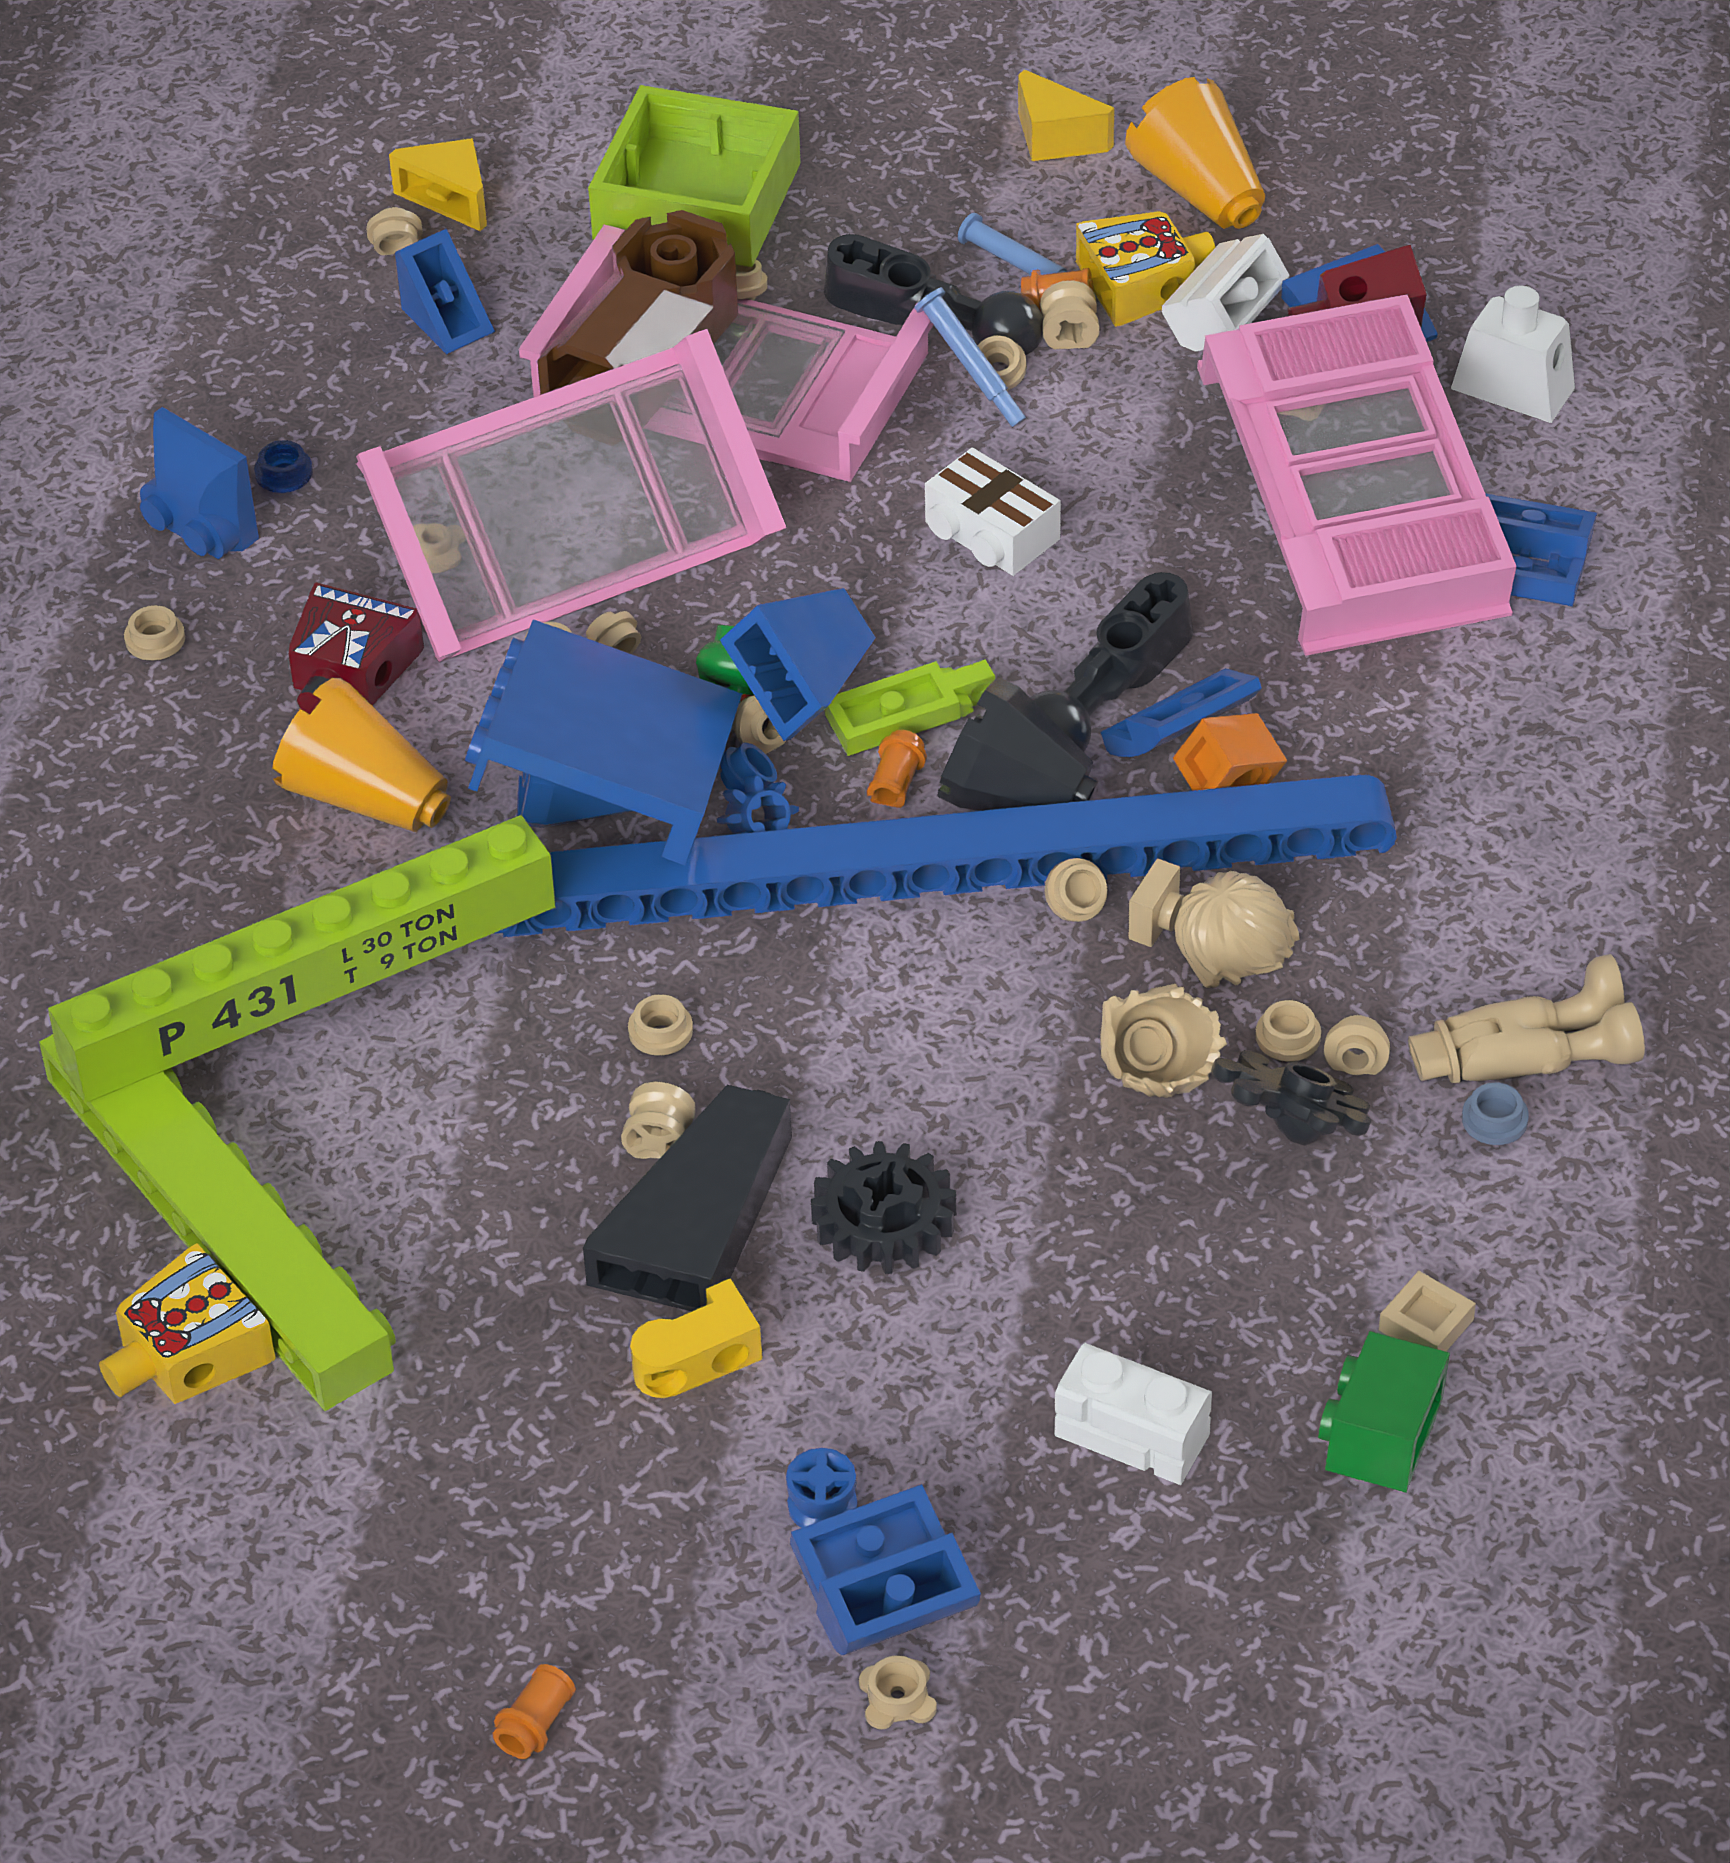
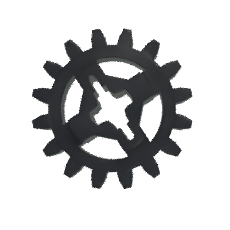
M875 1141L873 1154L865 1156L861 1150L853 1146L849 1148V1163L845 1165L840 1161L830 1159L827 1162L828 1178L816 1177L814 1180L811 1217L812 1224L817 1225V1241L820 1245L833 1243V1259L837 1262L848 1258L851 1254L856 1256L857 1271L864 1272L871 1262L875 1261L881 1262L885 1274H892L894 1261L902 1259L912 1269L919 1267L920 1251L923 1250L928 1254L937 1256L941 1252V1237H952L954 1233V1216L957 1215L956 1190L950 1189V1173L947 1169L934 1171V1156L930 1153L920 1156L917 1160L910 1158V1144L903 1143L894 1154L886 1153V1147L882 1141Z

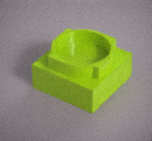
M640 85L588 187L592 240L595 239L604 224L626 231L636 219L651 217V224L656 225L667 222V213L684 210L722 223L726 231L727 244L729 246L731 243L735 252V263L737 265L753 267L801 163L798 111Z

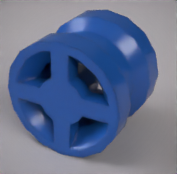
M816 1448L797 1455L789 1464L786 1473V1486L789 1495L787 1505L789 1515L797 1526L802 1528L857 1508L855 1493L857 1485L854 1465L849 1458L834 1449ZM828 1492V1495L832 1497L826 1499V1493Z

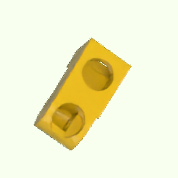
M731 1278L706 1289V1306L674 1320L656 1319L638 1327L632 1335L630 1349L634 1381L643 1393L657 1398L676 1396L762 1360L760 1325Z

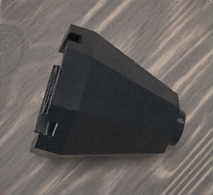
M998 676L984 690L977 705L986 709L984 715L978 714L974 720L968 718L941 775L940 783L943 785L938 789L937 797L959 808L980 811L1090 801L1098 783L1097 780L1089 777L1093 761L1020 687Z

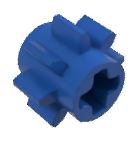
M760 775L745 777L744 793L736 789L724 790L722 793L729 803L725 815L718 817L717 823L727 824L733 834L788 829L791 815L799 812V806L789 805L785 797L782 796L786 788L784 782L772 783L764 791ZM763 807L764 819L753 822L751 817L752 810Z

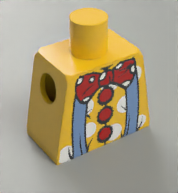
M1160 211L1076 223V263L1080 270L1090 268L1092 277L1089 280H1093L1094 293L1115 327L1162 310V305L1193 273L1194 269L1215 249V243L1209 232L1206 231L1182 238L1169 216Z
M196 1243L119 1304L116 1310V1317L124 1347L100 1361L99 1367L105 1381L118 1397L124 1396L148 1380L153 1379L171 1401L177 1404L265 1366L276 1358L269 1321L199 1244Z

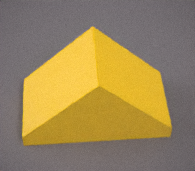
M1025 69L1018 74V115L1032 161L1104 153L1114 147V107Z
M473 138L398 148L389 154L394 194L478 231L483 230L487 226L483 184Z

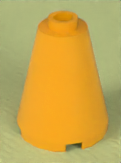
M1190 77L1166 86L1151 97L1142 106L1143 111L1146 113L1145 118L1137 128L1131 121L1126 131L1125 145L1133 159L1221 228L1225 229L1234 226L1237 229H1241L1252 224L1261 214L1265 193L1220 88L1211 79L1207 78V84H1200L1195 77Z
M331 678L320 685L313 692V695L320 698L321 702L311 714L299 709L281 739L272 767L273 770L281 774V776L273 779L275 784L285 790L412 832H417L424 824L430 828L436 826L445 815L451 801V796L446 794L447 779L351 684L341 678Z

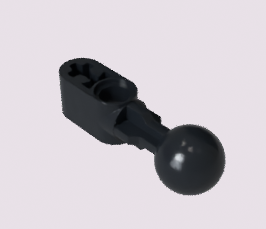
M857 234L839 236L828 246L824 295L837 308L886 323L904 325L916 303L934 290L942 287L945 291L942 298L963 327L972 331L973 340L976 345H979L981 341L991 336H1004L1017 343L1023 349L1025 355L1034 351L1042 340V314L1037 305L1024 294L1015 291H1001L988 296L982 302L961 295L957 286L937 280L936 275L931 273L928 263L920 256Z
M1159 572L1148 575L1140 580L1098 625L1096 632L1098 642L1089 651V655L1074 669L1075 680L1064 692L1048 690L1036 693L1030 697L1083 752L1088 747L1091 738V721L1089 716L1102 702L1117 699L1126 689L1139 688L1150 683L1192 639L1193 623L1188 587L1181 577L1172 573Z

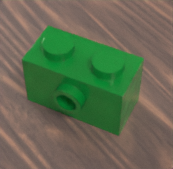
M1369 1331L1359 1357L1347 1355L1337 1389V1394L1342 1396L1340 1401L1329 1398L1322 1415L1318 1438L1329 1441L1325 1470L1406 1493L1443 1400L1450 1353Z

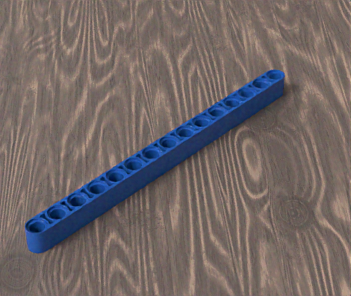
M1353 775L695 838L686 865L661 857L666 841L554 851L549 853L551 854L555 908L493 934L503 933V937L543 934L542 929L566 927V931L606 928V923L629 921V925L669 922V917L692 915V919L732 916L731 911L755 909V913L795 910L794 905L817 903L818 907L857 904V899L880 897L881 901L919 898L920 893L943 891V895L982 892V887L1005 885L1006 889L1044 886L1048 874L1058 863L1073 858L1092 862L1101 870L1105 880H1107V875L1130 873L1131 877L1146 876L1157 858L1180 866V868L1192 867L1193 871L1232 868L1231 863L1254 861L1255 865L1294 862L1293 857L1316 855L1317 859L1356 856L1355 851L1378 849L1379 853H1385L1395 844L1397 835L1384 784L1378 778L1370 775Z

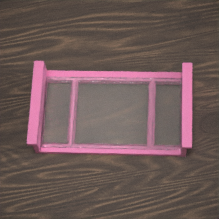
M707 329L684 337L678 344L668 350L384 452L381 446L359 453L356 456L358 460L356 465L365 477L434 650L435 657L439 662L530 628L533 619L542 623L551 621L754 545L786 528Z

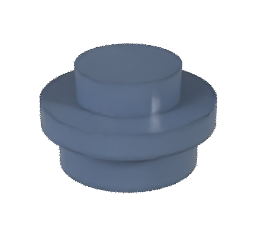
M1495 1082L1481 1085L1464 1103L1462 1110L1463 1126L1470 1136L1482 1143L1504 1145L1514 1142L1525 1133L1528 1126V1108L1520 1093L1507 1084Z

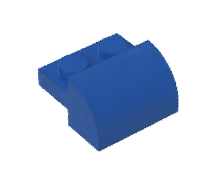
M922 1484L791 1531L790 1545L817 1603L816 1614L834 1649L840 1655L844 1656L976 1607L979 1604L981 1593L953 1533L945 1535Z

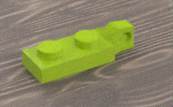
M986 659L955 670L952 667L940 668L937 661L839 693L834 697L830 705L824 709L825 716L847 756L880 746L881 741L896 730H907L916 734L967 716L974 711L972 707L977 706L984 690L996 678Z

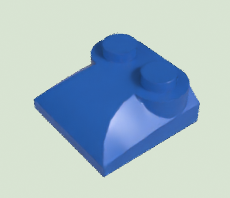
M163 407L154 412L155 477L140 489V510L144 519L156 530L162 531L167 528L184 539L186 545L200 556L208 553L220 559L229 551H244L259 539L246 456Z

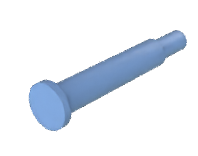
M977 213L969 214L959 228L958 241L965 244L970 241L1030 275L1032 270L1037 269L1040 270L1041 275L1067 272L1066 268L983 224L982 216Z
M940 287L919 301L914 309L917 313L925 312L987 399L995 403L1012 427L1026 419V416L1007 392L1008 387L942 298L945 294L943 288Z

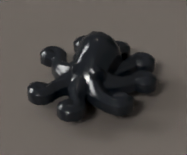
M1246 1050L1240 1053L1237 1062L1226 1058H1217L1213 1063L1211 1072L1217 1081L1221 1083L1233 1082L1231 1094L1234 1099L1245 1106H1254L1259 1103L1266 1106L1265 1112L1267 1116L1273 1118L1278 1129L1291 1142L1306 1146L1317 1141L1321 1135L1332 1134L1337 1126L1344 1127L1347 1132L1356 1136L1365 1135L1372 1121L1367 1116L1370 1109L1369 1103L1361 1098L1352 1096L1354 1090L1351 1085L1340 1079L1333 1078L1318 1068L1297 1061H1290L1286 1064V1067H1277L1272 1070L1268 1068L1269 1060L1264 1055Z

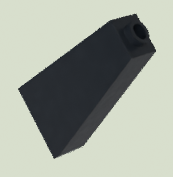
M727 1084L588 1236L583 1246L586 1285L691 1312L706 1306V1289L731 1278L791 1141L790 1099L775 1096L763 1090H749Z

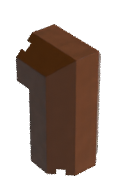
M684 210L667 213V222L656 225L651 224V217L636 219L612 245L614 265L612 276L537 360L540 395L668 350L678 344L684 337L705 329L708 330L714 345L738 316L735 252L731 243L729 246L727 244L726 231L723 224ZM679 379L629 396L641 429L680 385ZM610 404L562 420L573 433L610 446H614L623 440Z

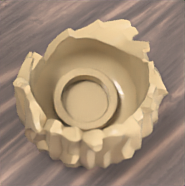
M1237 871L1218 872L1214 877H1209L1205 882L1193 886L1190 894L1182 899L1175 921V937L1179 949L1206 988L1219 986L1222 978L1234 985H1238L1241 983L1240 978L1270 973L1283 968L1284 958L1291 957L1293 954L1291 947L1294 946L1295 941L1300 940L1298 928L1293 921L1295 919L1294 912L1285 908L1282 899L1278 897L1275 889L1264 883L1257 876H1250L1247 873L1240 874Z
M1176 984L1151 988L1148 992L1140 994L1139 991L1132 990L1125 999L1116 996L1110 997L1107 1001L1103 1002L1100 1038L1101 1058L1107 1065L1110 1074L1115 1078L1122 1079L1123 1087L1132 1088L1136 1092H1143L1149 1097L1162 1096L1169 1098L1175 1094L1190 1093L1193 1089L1209 1080L1215 1059L1220 1058L1219 1050L1227 1045L1226 1039L1219 1035L1221 1024L1218 1021L1219 1016L1217 1012H1210L1208 1007L1202 1006L1203 1000L1201 998H1193L1190 994L1184 993V987H1177Z

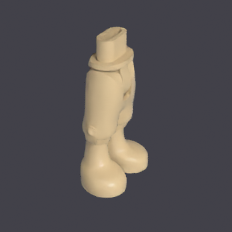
M1611 954L1596 957L1588 963L1584 986L1579 993L1572 997L1552 1002L1542 997L1530 996L1489 1004L1449 1017L1445 1022L1444 1020L1435 1021L1434 1031L1408 1037L1410 1054L1420 1080L1425 1081L1448 1075L1451 1083H1461V1077L1466 1081H1488L1534 1074L1557 1073L1568 1068L1571 1061L1605 1060L1614 1064H1631L1642 1061L1645 1052L1643 1030L1638 1012L1632 1002L1624 1003L1621 974L1617 962ZM1580 1030V1031L1573 1032V1033H1568V1034H1565V1033H1564V1031Z

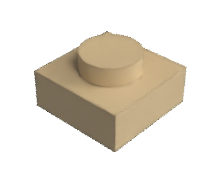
M1158 858L1156 859L1129 900L1130 940L1152 947L1163 929L1168 931L1175 929V921L1182 899L1185 897L1179 894L1180 866Z
M1418 1271L1380 1313L1379 1331L1390 1337L1446 1352L1473 1322L1476 1303Z

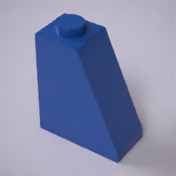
M842 588L757 605L720 641L782 740L787 741L791 740L830 705L876 637L846 590Z

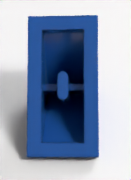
M447 228L395 252L401 308L446 354L495 332Z

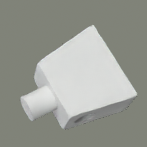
M1514 286L1506 291L1504 298L1500 296L1491 298L1468 333L1451 389L1552 423L1575 389L1569 323L1561 316L1539 310V294L1536 290L1527 286Z

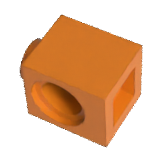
M1258 713L1203 718L1173 757L1192 791L1269 784L1287 762L1286 757Z

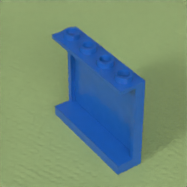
M533 619L524 641L513 637L503 666L499 670L492 693L486 702L479 725H477L465 761L476 765L468 789L478 791L490 760L672 824L661 857L686 865L707 807L742 693Z

